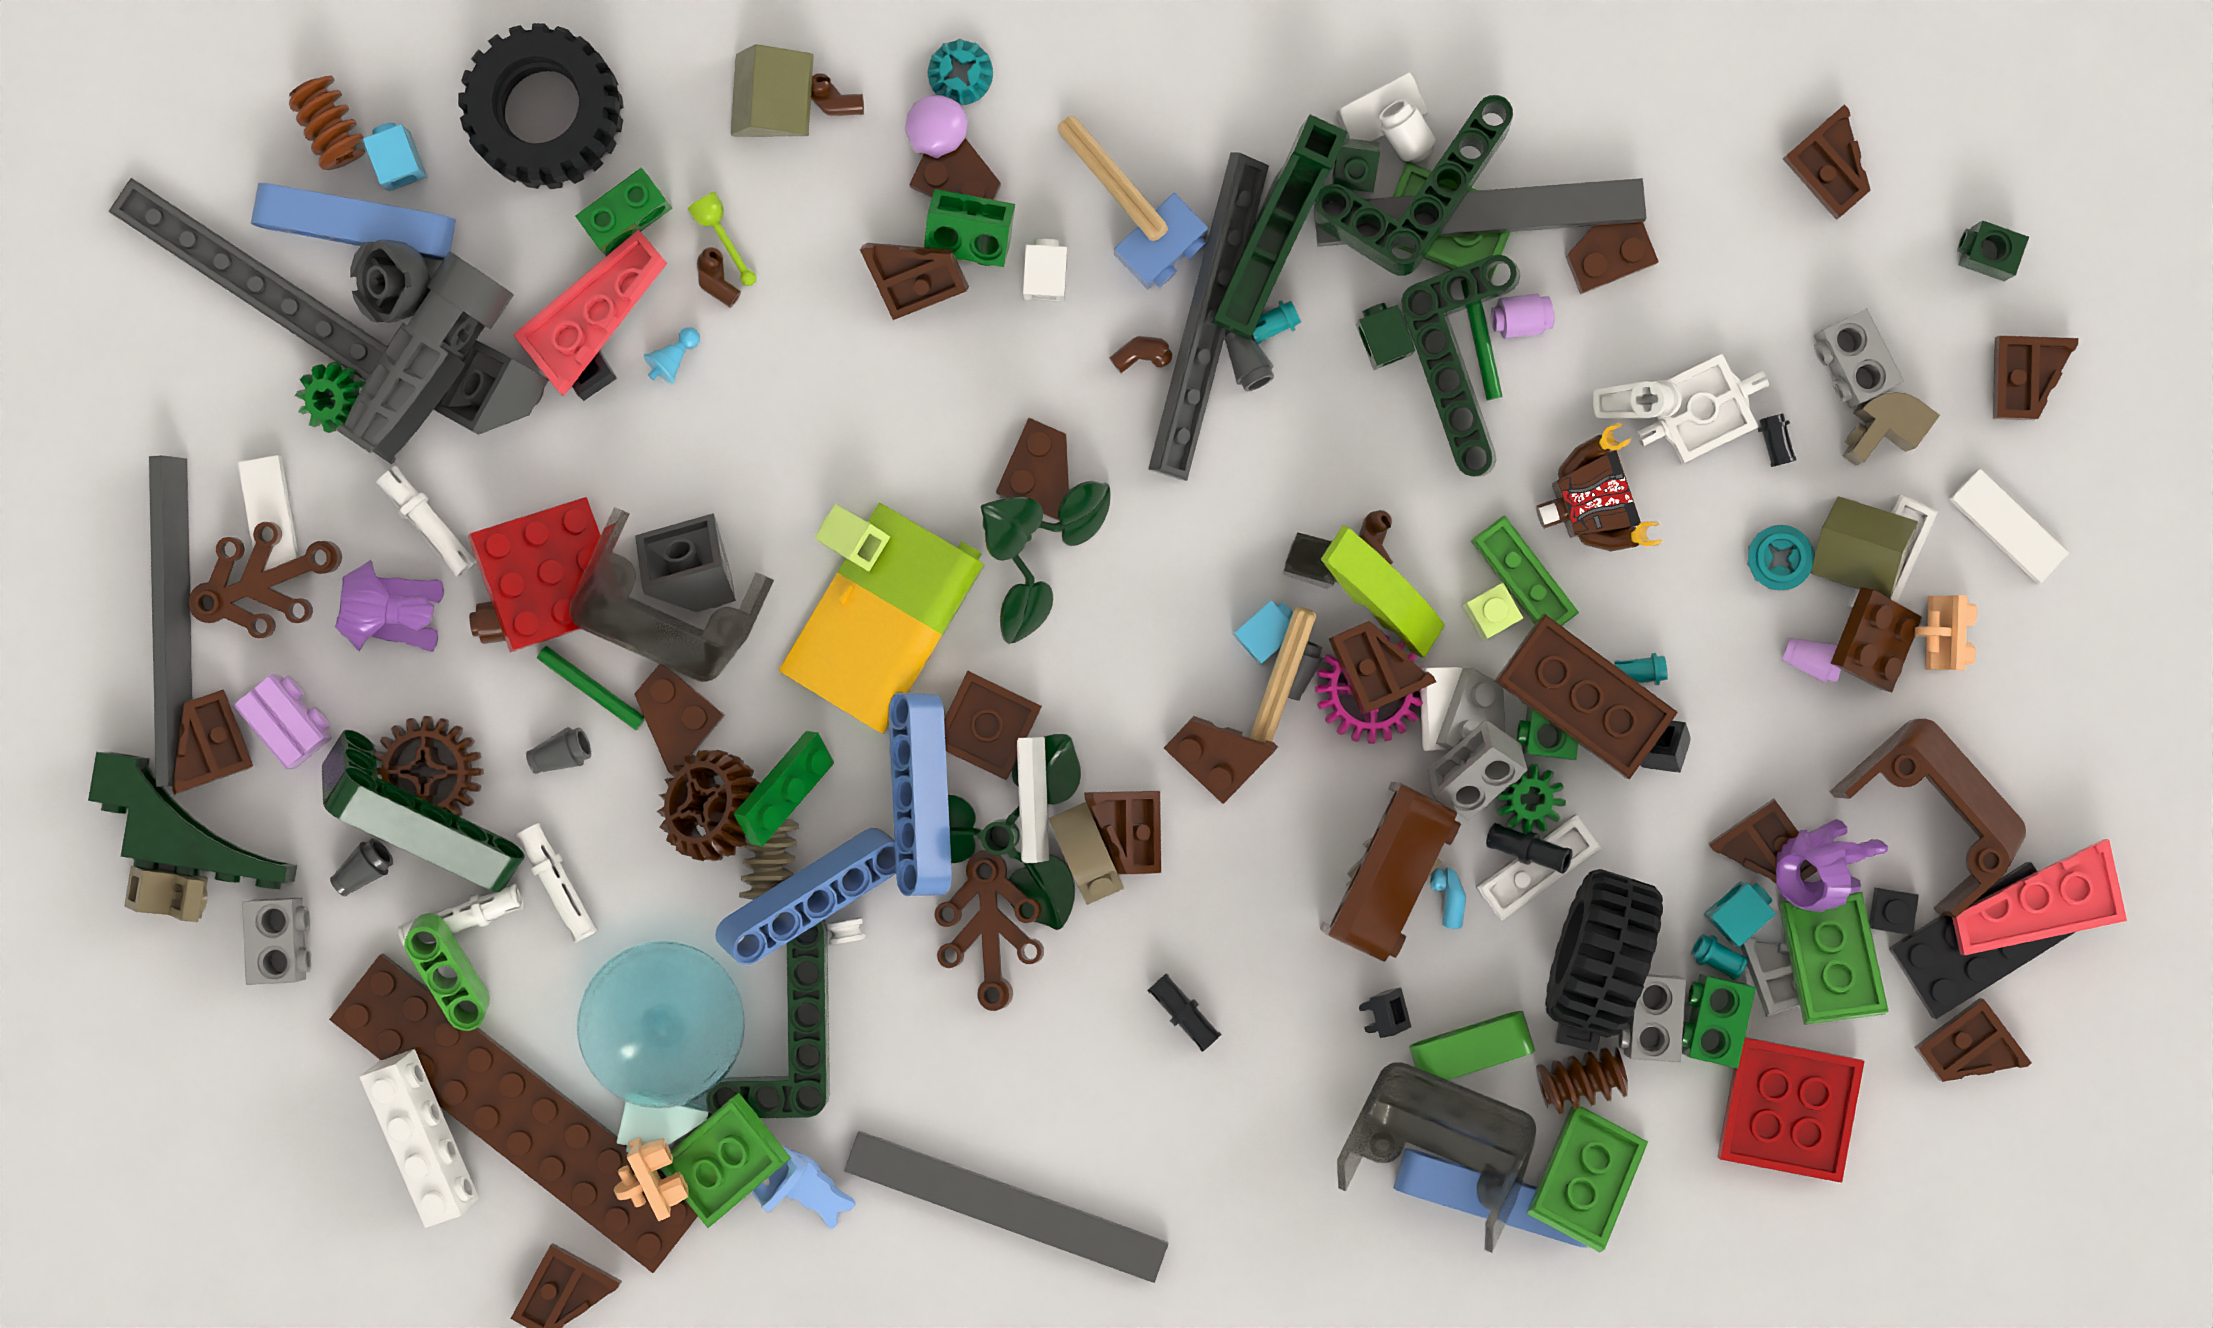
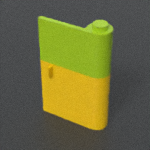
M879 502L868 523L889 535L888 542L870 572L845 558L778 671L869 727L884 734L889 726V704L892 697L896 693H909L985 564L979 561L982 553L961 541L958 547H955Z

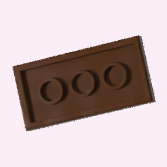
M1546 614L1541 615L1494 680V682L1626 779H1630L1678 713Z

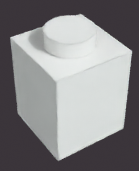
M1035 239V245H1026L1023 285L1024 300L1065 302L1067 247L1059 246L1058 240Z

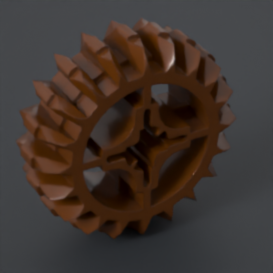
M423 716L421 728L415 718H409L406 720L407 733L401 726H393L391 730L396 741L388 737H382L380 743L388 749L387 752L376 751L373 754L376 760L383 761L382 768L377 767V776L381 775L382 780L400 789L397 778L409 779L415 785L416 796L432 804L433 796L437 795L438 786L441 781L446 778H457L452 792L443 801L435 805L461 817L462 810L458 802L467 807L474 804V800L466 792L467 790L479 792L481 785L471 782L472 776L484 774L483 768H472L471 761L482 758L481 753L471 752L468 754L466 751L474 744V739L467 737L459 742L458 739L462 735L463 728L461 726H454L447 733L449 720L445 718H440L435 728L431 716ZM421 739V747L417 748L416 757L413 762L408 765H397L405 748L412 742ZM434 739L441 741L451 750L456 759L457 766L447 765L440 760L438 748L434 747ZM426 760L428 767L435 770H445L444 774H434V777H428L430 780L428 783L426 776H421L420 773H409V770H416L426 766L424 763Z
M698 750L696 756H685L684 765L673 766L674 778L664 779L668 789L667 792L659 794L665 801L664 807L656 812L665 817V820L659 828L668 833L666 841L676 846V851L680 854L699 861H722L723 856L729 857L736 854V846H747L745 834L736 820L734 812L756 789L760 782L752 778L754 770L745 765L744 760L732 754L728 755V752L721 750ZM719 775L723 780L724 785L720 786L719 784H716L714 780L715 776ZM696 826L704 827L706 835L702 836Z

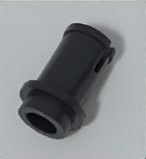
M1781 413L1759 419L1761 428H1758V433L1763 432L1771 467L1796 461L1797 459L1794 456L1787 429L1790 421H1785L1784 414Z

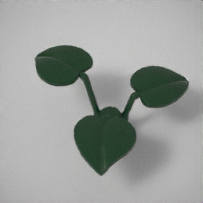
M1086 481L1070 489L1060 503L1058 509V519L1060 522L1058 523L1042 521L1043 510L1041 505L1029 497H1010L981 505L982 525L985 530V542L989 554L1001 561L1012 558L1025 577V584H1016L1010 588L1002 603L1000 628L1002 638L1006 643H1016L1038 629L1047 619L1053 605V592L1050 585L1044 581L1034 583L1035 578L1018 554L1023 550L1026 542L1031 541V534L1038 528L1052 532L1062 531V541L1068 546H1076L1092 538L1103 525L1109 511L1111 497L1109 484Z
M1067 734L1044 736L1047 804H1059L1068 800L1074 795L1080 784V763L1073 740ZM1017 758L1012 768V779L1019 787ZM948 794L951 863L963 862L974 854L976 848L974 836L981 840L984 849L990 854L1002 855L1007 853L1010 858H1015L1023 863L1021 861V853L1015 849L1020 838L1019 829L1015 824L1020 816L1019 805L1007 819H997L982 830L980 828H973L976 822V813L973 807L962 797ZM1049 854V861L1034 864L1023 863L1026 867L1016 870L1009 880L1027 897L1035 898L1041 904L1042 913L1033 922L1060 930L1067 922L1073 908L1075 884L1067 864L1057 856ZM1026 902L1023 904L1022 913L1024 916L1031 918L1034 915V907L1031 903Z

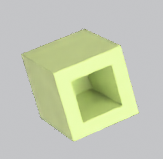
M835 503L829 515L824 518L821 528L814 539L870 572L890 536Z
M1500 583L1462 604L1481 640L1488 639L1523 619L1504 583Z

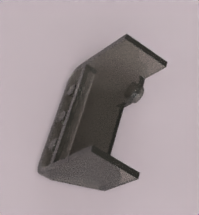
M614 507L570 601L569 615L571 620L579 628L697 681L707 682L717 678L747 640L774 580L756 572L740 608L723 607L716 610L709 618L704 630L629 597L636 581L635 568L628 559L613 552L630 513Z
M1402 1062L1391 1063L1381 1070L1337 1159L1338 1188L1343 1191L1347 1190L1362 1157L1377 1163L1391 1162L1399 1157L1406 1142L1481 1172L1476 1187L1477 1198L1484 1207L1491 1210L1485 1222L1484 1250L1493 1253L1518 1198L1536 1140V1124L1534 1119L1525 1111Z

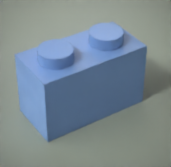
M1175 192L1155 210L1168 226V231L1157 241H1150L1144 232L1137 227L1114 248V255L1147 290L1154 284L1159 288L1166 284L1176 274L1177 270L1173 266L1184 256L1191 260L1207 244L1203 238L1208 233V227Z

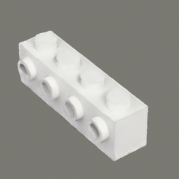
M415 1049L377 1062L360 1076V1080L424 1227L427 1228L462 1216L479 1197Z

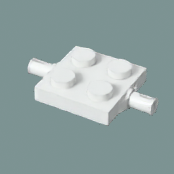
M1720 354L1668 379V381L1675 383L1681 392L1682 399L1678 411L1668 417H1656L1657 422L1637 430L1636 436L1640 438L1653 432L1652 435L1639 441L1643 447L1665 437L1673 445L1681 464L1690 461L1758 428L1749 409L1748 395L1769 387L1768 379L1752 385V383L1766 377L1765 373L1761 370L1740 381L1731 372L1723 354ZM1654 395V403H1658L1657 395Z

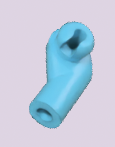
M1446 867V870L1436 868L1431 873L1430 885L1434 891L1443 890L1445 894L1442 924L1447 928H1462L1466 894L1459 877L1451 868Z

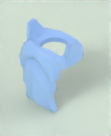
M784 1147L791 1159L769 1177V1186L761 1183L751 1193L766 1212H770L785 1196L791 1200L796 1198L807 1209L815 1210L822 1217L825 1224L830 1229H833L838 1223L839 1212L851 1210L856 1205L854 1199L841 1192L834 1185L833 1180L819 1170L820 1166L811 1157Z

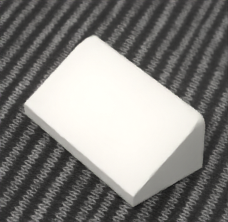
M1411 72L1343 106L1337 111L1336 116L1343 129L1348 132V138L1373 142L1385 136L1381 129L1382 122L1379 116L1390 104L1401 99H1407L1410 105H1416L1422 116L1428 112Z
M1421 668L1424 672L1431 673L1436 680V683L1422 688L1420 691V697L1423 702L1421 705L1424 751L1447 750L1436 744L1463 668Z

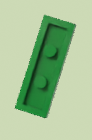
M806 731L734 812L736 820L751 845L763 847L833 766L834 761L818 732Z

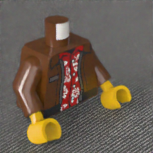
M1615 423L1607 427L1602 435H1597L1575 447L1559 467V480L1552 483L1556 499L1536 505L1537 515L1543 529L1564 522L1570 538L1579 537L1580 541L1586 546L1610 552L1637 547L1639 544L1642 546H1657L1661 544L1662 539L1650 541L1647 538L1648 528L1660 524L1657 521L1641 523L1617 453L1618 449L1627 446L1631 441V438H1628L1620 443L1614 439L1613 431L1622 426V423Z

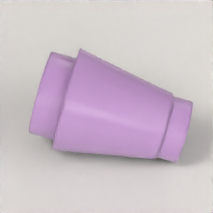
M1789 638L1782 661L1789 663L1823 683L1826 680L1836 683L1841 672L1840 668L1830 664L1838 644Z

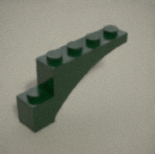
M1311 114L1302 124L1283 167L1272 182L1211 323L1249 340L1252 337L1294 242L1335 163L1348 133L1347 131Z
M96 752L88 801L102 803L101 811L126 814L127 807H129L120 857L134 859L133 866L159 869V863L175 865L174 873L190 876H199L200 870L215 872L214 879L240 883L241 876L256 879L255 886L269 889H280L281 883L295 882L297 865L268 859L244 850L221 838L195 820L170 796L163 786L156 787V777L148 767L150 758L115 752Z

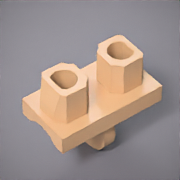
M1928 596L1927 627H1915L1914 633L1915 636H1927L1926 670H1965V665L1975 662L1976 648L1972 642H1966L1967 626H1973L1977 621V606L1967 602L1968 596Z
M638 1137L629 1141L628 1145L631 1151L627 1154V1159L635 1174L633 1175L628 1165L621 1167L617 1171L622 1180L614 1188L617 1199L626 1200L631 1198L634 1206L640 1207L646 1203L642 1194L644 1191L658 1221L670 1217L671 1206L689 1196V1188L680 1172L661 1179L657 1172V1169L667 1166L673 1161L666 1140L662 1138L643 1144L641 1138Z

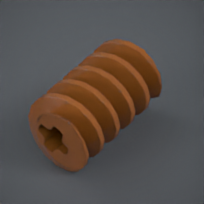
M331 75L306 81L289 93V97H291L289 107L293 112H298L296 120L300 126L306 127L303 134L308 141H313L311 150L315 155L321 156L318 164L323 170H333L348 165L365 153L364 150L356 149V146L363 141L364 136L362 134L349 135L348 133L357 125L354 119L342 121L341 119L349 111L348 105H334V102L341 98V91L327 92L326 90L335 81Z

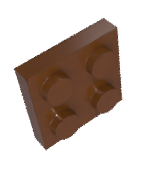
M1861 587L1830 664L1880 690L1892 693L1897 679L1902 672V667L1911 644L1916 637L1914 635L1915 627H1919L1922 616L1873 589Z
M967 671L944 719L946 752L1007 780L1017 760L1018 738L1028 737L1042 706Z

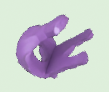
M371 560L343 576L340 611L335 628L358 651L361 650L370 636L387 641L404 642L407 645L418 646L423 650L434 651L438 642L437 630L423 627L429 625L431 618H433L434 605L429 601L440 603L443 598L444 589L442 581L437 579L412 581L402 578H380L376 576Z
M1838 819L1810 832L1800 830L1798 836L1788 839L1787 844H1783L1781 852L1777 853L1776 884L1782 896L1800 909L1810 912H1824L1828 909H1836L1840 905H1845L1849 894L1858 892L1861 887L1860 880L1851 876L1847 864L1858 862L1877 854H1884L1887 852L1888 846L1879 839H1871L1859 844L1844 841L1834 842L1837 836L1848 833L1847 826ZM1807 860L1817 868L1821 880L1816 882L1802 881L1800 867L1803 861Z

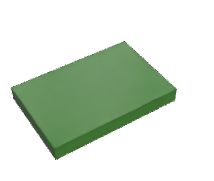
M1407 161L1392 197L1415 196L1432 171ZM1443 179L1437 183L1438 187L1445 192H1453L1458 189L1457 184L1450 179ZM1474 188L1470 189V191H1479ZM1511 232L1438 237L1423 259L1454 270L1492 255H1502ZM1405 245L1396 246L1399 249H1402L1406 252L1413 254L1412 250ZM1497 265L1493 266V268L1490 270V281L1492 279V276L1495 272Z
M1863 892L1849 894L1845 905H1840L1836 909H1828L1824 912H1810L1794 906L1789 901L1781 902L1779 909L1804 1025L1885 1015L1889 1010Z
M738 1093L671 1151L672 1163L660 1169L666 1177L677 1172L683 1175L689 1188V1196L685 1200L706 1227L709 1228L789 1161L791 1157L741 1094Z
M1571 1106L1526 1214L1599 1253L1602 1252L1607 1246L1648 1141L1582 1106L1577 1110Z

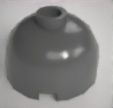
M377 240L362 244L354 254L350 267V277H356L358 290L352 291V294L361 313L370 321L377 323H392L412 317L430 292V289L426 286L431 277L427 263L421 253L404 242Z

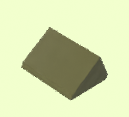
M758 44L737 53L735 59L731 135L734 137L809 136L814 55L807 52Z
M1838 496L1822 526L1811 574L1859 590L1861 587L1873 589L1891 599L1918 521Z

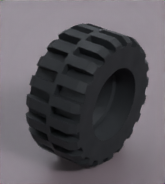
M533 23L532 30H524L521 25L509 28L510 36L504 39L496 34L488 40L492 47L486 53L478 49L471 60L476 65L472 72L465 70L461 79L466 88L465 93H458V106L464 113L460 117L463 130L470 137V144L503 177L514 183L516 181L522 182L526 187L538 189L540 185H546L549 189L562 188V182L570 180L573 184L584 180L583 173L592 168L596 172L604 164L600 159L605 152L612 154L617 145L613 139L614 135L622 130L623 119L620 116V110L624 108L623 98L618 91L617 86L619 84L613 72L599 52H596L588 41L581 36H573L570 30L560 26L552 30L545 23ZM547 71L560 73L573 83L579 96V106L574 121L563 134L547 142L528 143L519 139L511 132L505 120L506 103L512 90L520 81L532 74Z
M1603 869L1590 871L1585 876L1570 906L1567 919L1561 931L1560 940L1557 943L1554 961L1551 965L1545 1006L1546 1013L1552 1020L1605 1038L1619 1035L1622 1029H1625L1629 1017L1633 1015L1638 998L1642 994L1661 928L1660 920L1663 914V897L1655 886Z

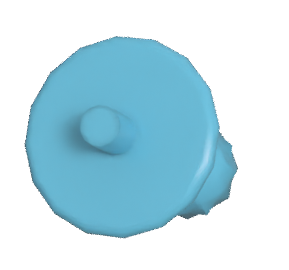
M692 327L684 328L679 333V342L652 353L644 354L646 363L652 369L648 374L652 380H655L659 375L666 382L674 384L676 373L686 352L685 349H693L700 343V335L697 330Z

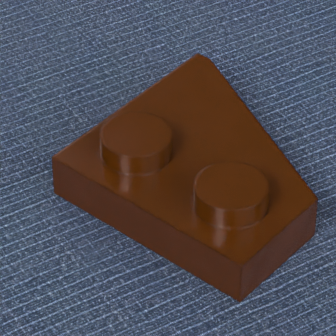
M965 138L955 151L941 155L939 158L923 154L909 186L931 198L934 189L994 200L1001 187V182Z
M1370 621L1329 638V642L1361 715L1436 683L1431 673L1424 672L1408 658L1409 655L1397 644L1390 643L1385 638L1384 633Z
M661 662L634 694L668 772L675 776L673 766L684 765L685 756L693 755L725 716L723 712Z
M1160 791L1084 792V799L1117 873H1161Z
M1773 798L1709 843V846L1713 851L1733 859L1757 874L1759 873L1776 883L1777 853L1781 852L1783 844H1787L1788 839L1796 838L1799 831ZM1807 860L1803 861L1800 867L1802 881L1817 872V868Z

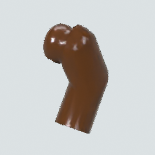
M819 73L812 76L811 100L826 115H864L863 94L841 95L826 74Z
M713 247L706 248L697 259L699 286L705 292L729 308H732L740 297L741 291L724 280L722 253Z
M1384 510L1370 512L1363 520L1359 537L1391 565L1393 561L1382 544L1387 530L1391 528L1392 518Z

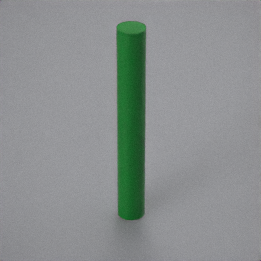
M1468 279L1461 280L1464 299L1471 292V283ZM1480 303L1467 308L1485 395L1487 401L1502 398L1503 395L1483 304Z
M547 645L538 654L537 659L634 730L637 731L645 721L642 714Z

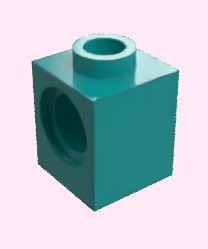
M1740 881L1707 910L1704 915L1731 945L1740 947L1776 913L1769 907V904L1773 901L1772 898L1760 885L1755 883L1751 886L1749 883Z

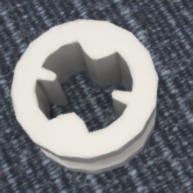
M863 918L826 924L827 929L832 932L829 944L833 945L865 939V933L860 931Z

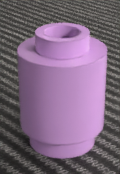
M1537 293L1499 298L1497 307L1491 308V323L1494 332L1500 331L1503 339L1540 335L1544 333V330L1552 329L1554 326V311L1550 297H1540Z

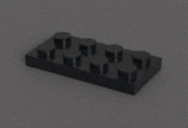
M2032 862L2022 864L2000 878L1974 902L2037 872ZM1941 915L1913 932V935H1909L1889 947V950L1930 1016L1938 1019L2075 932L1979 953L1961 955L1953 919L1950 916Z

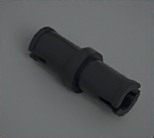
M1494 823L1486 839V846L1488 848L1497 849L1516 856L1520 863L1530 865L1533 862L1554 869L1562 874L1567 871L1572 860V849L1542 840L1539 834L1532 831L1525 834Z
M1167 973L1147 990L1171 1015L1172 1018L1169 1021L1174 1026L1179 1024L1200 1048L1201 1052L1206 1050L1222 1035L1196 1008L1199 1005L1195 999L1190 1001Z

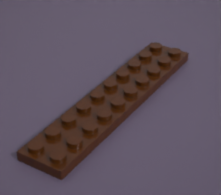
M384 953L378 956L329 1019L380 1060L415 1049L437 1102L442 1109L650 1272L654 1273L698 1217L685 1199L671 1206L670 1217L658 1221L644 1191L642 1194L646 1203L640 1207H635L631 1198L618 1200L614 1193V1188L622 1180L617 1171L621 1167L628 1165L633 1175L635 1174L627 1159V1145L618 1144V1136L477 1027L470 1031H461L454 1028L430 990ZM657 1169L660 1178H666V1175L660 1169Z

